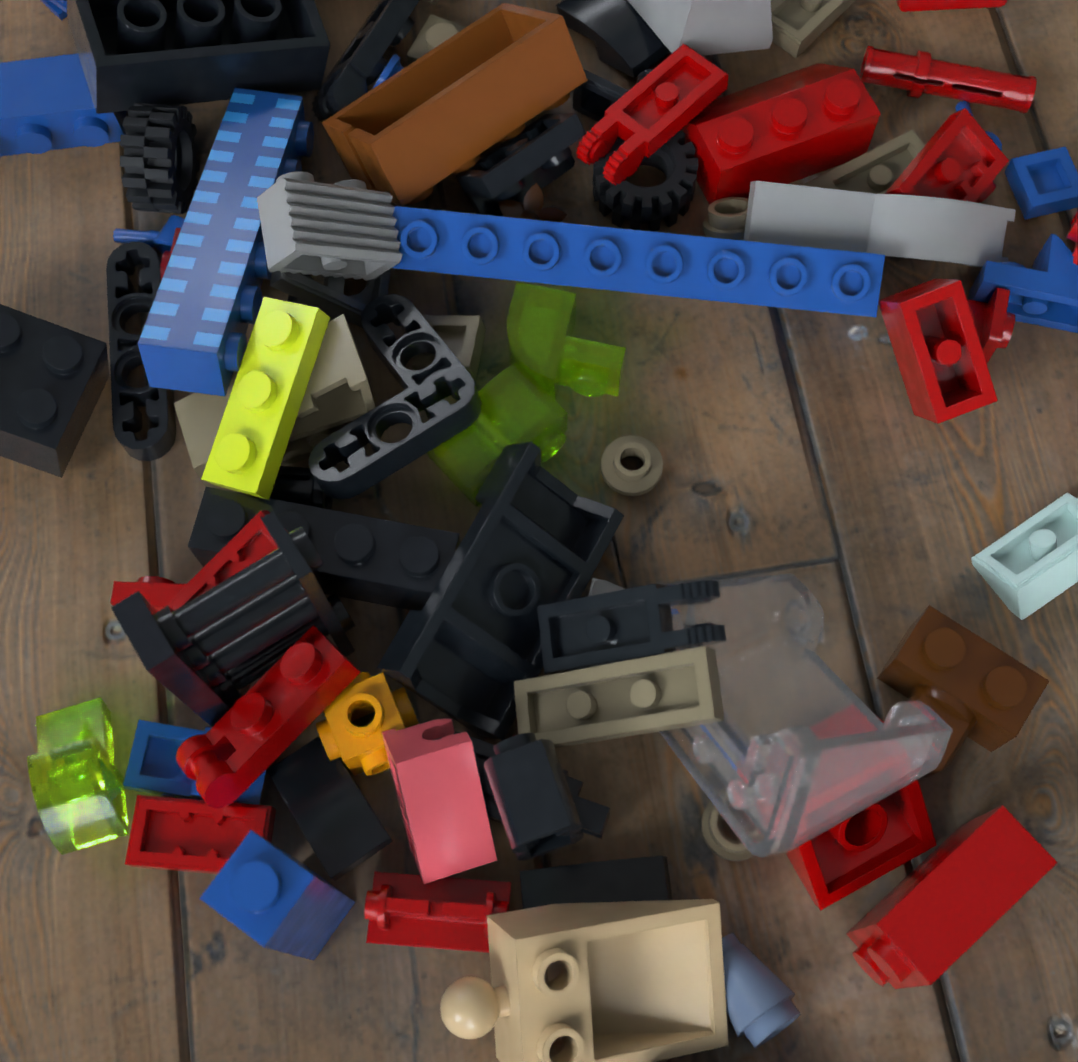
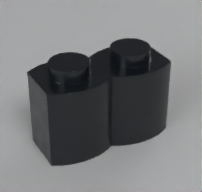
M528 732L497 743L493 747L495 756L490 757L484 763V768L512 851L516 854L519 861L530 860L581 840L584 837L583 826L553 742L549 739L537 740L533 732Z

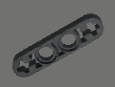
M129 242L120 245L111 253L106 266L113 430L116 439L131 457L139 461H153L168 453L175 443L174 390L149 387V385L142 388H133L127 385V378L131 370L142 365L143 361L138 347L141 334H129L124 329L126 322L134 314L150 312L161 283V260L157 252L150 245L143 242ZM137 265L145 266L139 273L140 287L144 293H136L135 287L128 277L134 274L135 266ZM137 406L146 407V413L156 427L149 429L148 439L139 441L134 434L141 431L143 427L142 413Z

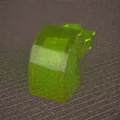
M517 281L507 317V341L511 371L519 385L535 399L555 406L560 385L569 386L573 391L584 396L598 397L603 394L619 396L626 348L572 337L576 317V293Z

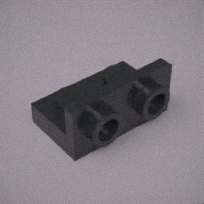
M576 113L545 114L527 126L519 135L505 141L483 156L474 166L457 174L456 178L477 214L502 217L504 215L499 208L498 202L512 199L522 203L526 192L535 183H538L540 188L543 189L574 167L575 160L569 146L581 139L586 132Z

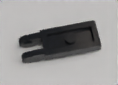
M381 0L377 3L317 92V96L314 97V102L311 103L313 105L311 110L314 111V117L318 118V122L325 121L368 92L367 87L380 76L388 64L383 54L389 45L392 47L398 45L412 29L415 22L409 16L420 0Z
M704 580L673 586L655 583L538 606L544 674H557L676 652V649L696 648L727 641L725 625L701 623L692 625L691 628L673 629L671 606L710 603L712 600L721 597L719 582L717 580Z

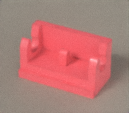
M447 718L431 720L398 731L393 728L382 732L409 848L424 884L497 861L472 740L467 732L454 734L452 719Z

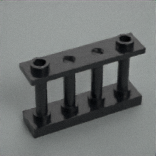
M275 511L265 515L261 520L278 549L173 611L168 605L157 611L139 591L111 607L147 672L211 727L234 706L233 702L242 697L240 689L263 676L313 625L325 636L330 635L338 649L345 656L355 651L345 633L355 627L353 620L336 593L326 598L313 574L314 570L324 565L322 558L303 528L300 526L288 533Z

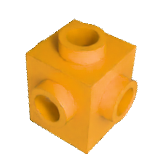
M361 672L324 710L326 719L316 723V728L330 761L341 757L354 776L365 772V775L370 776L390 769L382 732L393 728L398 731L417 725L419 722L404 686L392 691L383 672L372 677L369 672ZM375 712V717L369 725L357 727L352 724V721Z

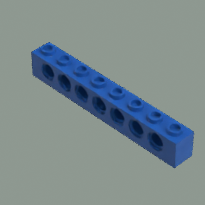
M394 206L395 209L392 215L397 219L395 228L399 232L396 239L401 242L398 251L403 254L400 263L392 267L395 269L877 317L885 255L401 206Z

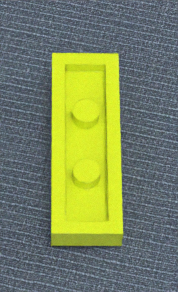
M269 297L263 298L203 472L202 480L218 487L267 500L270 499L330 317L321 309Z

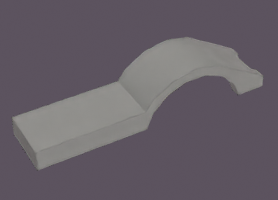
M753 181L750 183L743 241L883 254L885 257L939 261L982 268L986 260L998 263L1008 262V258L1002 257L1007 222H1014L1016 210L938 197L875 194Z

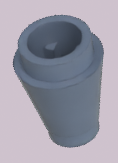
M730 933L722 938L726 1012L737 1037L745 1035L756 1049L782 1032L801 1013L791 1001L795 993L744 944H741L734 933Z

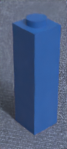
M250 830L200 897L203 902L263 947L313 961L355 904L354 900L305 864Z

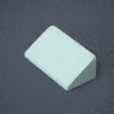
M1068 492L971 558L975 569L1008 609L1021 620L1027 618L1078 582V498Z

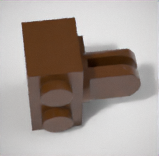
M930 605L909 627L877 679L909 699L891 728L908 742L917 777L925 778L933 776L949 767L967 737L990 752L1017 737L1049 683L1048 679Z

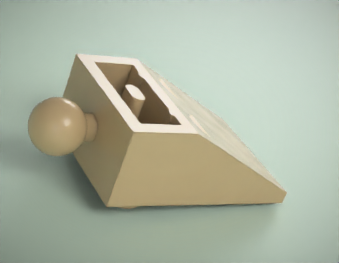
M714 899L561 903L487 915L491 984L479 977H462L448 986L440 1004L444 1025L452 1034L459 1038L477 1039L486 1035L494 1027L496 1058L500 1062H657L728 1046L720 902ZM546 969L548 970V981L544 979Z

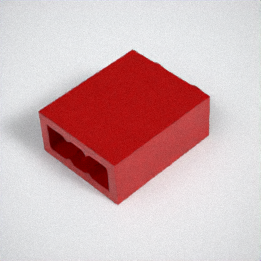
M1001 805L961 825L846 933L858 947L852 952V955L866 974L880 986H884L887 982L894 989L932 985L1058 862Z

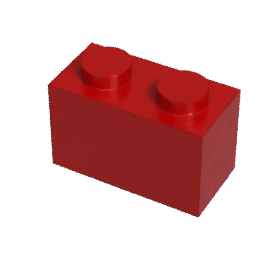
M935 278L879 300L878 304L914 415L939 424L998 401L961 280Z

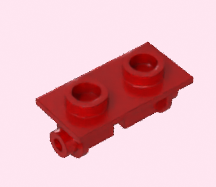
M374 871L373 888L367 891L364 907V918L369 919L366 943L489 953L487 915L509 912L511 882L445 877L424 884L420 875Z

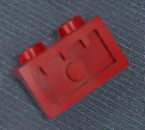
M963 108L947 118L885 194L938 197L982 203L995 190L996 184L993 180L1009 160L969 111Z

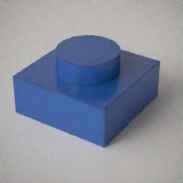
M1066 146L1010 160L1004 173L1025 220L1078 208V172Z

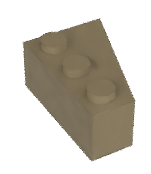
M344 314L328 323L281 463L282 466L308 459L312 450L320 441L376 407L366 373ZM236 371L233 372L226 396L194 392L174 403L193 469L200 479L205 470L238 373ZM201 479L205 487L222 488Z

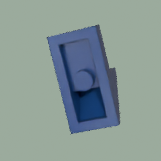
M1056 234L1049 236L1035 258L1032 269L1016 262L998 263L986 260L969 290L968 299L988 303L997 287L1010 290L1007 312L1015 314V321L1078 333V265L1073 263L1074 256H1072L1071 250Z

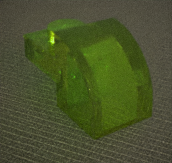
M101 697L36 716L37 753L27 756L28 772L39 816L61 855L129 835L126 794L123 787L124 777L115 766L111 712Z

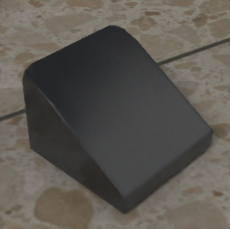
M584 69L587 81L573 90V109L599 122L605 116V110L628 92V90Z

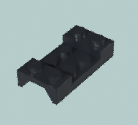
M533 442L506 445L475 497V500L481 503L482 507L422 611H409L377 666L378 670L477 735L502 741L505 739L517 716L514 681L538 677L544 666L537 607L581 597L624 517L616 508L578 496L545 470L541 465V449Z

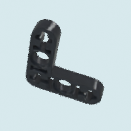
M397 294L383 295L370 302L362 312L361 324L372 349L404 391L327 436L314 447L309 457V467L321 491L328 497L349 499L361 494L467 429L478 419L481 413L482 402L472 376L413 303L404 296ZM393 322L396 326H401L404 335L397 340L393 331L386 324ZM430 353L436 356L434 361L424 369L413 371L405 368L407 362L418 354ZM452 396L458 402L450 405L448 401L443 399ZM423 410L427 418L430 419L425 423L422 422L419 414ZM400 423L412 426L410 434L399 442L386 443L381 441L384 431L390 426ZM370 443L374 454L369 457L363 447ZM342 461L350 466L342 472L334 468L337 463Z

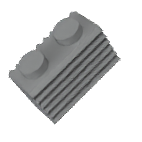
M290 172L279 176L276 179V183L257 197L268 270L270 272L280 271L281 273L291 272L292 274L302 273V275L333 276L334 278L344 277V279L353 277L355 280L363 278L365 281L376 278L400 263L403 255L398 251L401 242L396 239L399 232L395 228L397 219L392 216L395 209L391 205L393 196L388 192L367 190L366 183L356 179L343 180L332 185L315 182L314 176L308 172Z

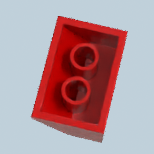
M816 63L715 99L685 125L681 131L685 133L684 144L692 141L696 149L694 157L698 158L696 181L710 205L716 200L727 197L749 199L750 183L753 181L790 184L847 163L867 153L881 113L854 68Z

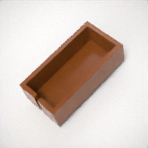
M504 2L323 121L322 124L351 178L364 181L368 190L390 193L393 196L391 202L403 207L426 199L433 192L434 185L450 174L462 172L474 166L479 161L480 154L495 143L506 141L519 135L525 129V123L542 111L552 110L563 105L570 98V92L586 82L587 77L563 15Z

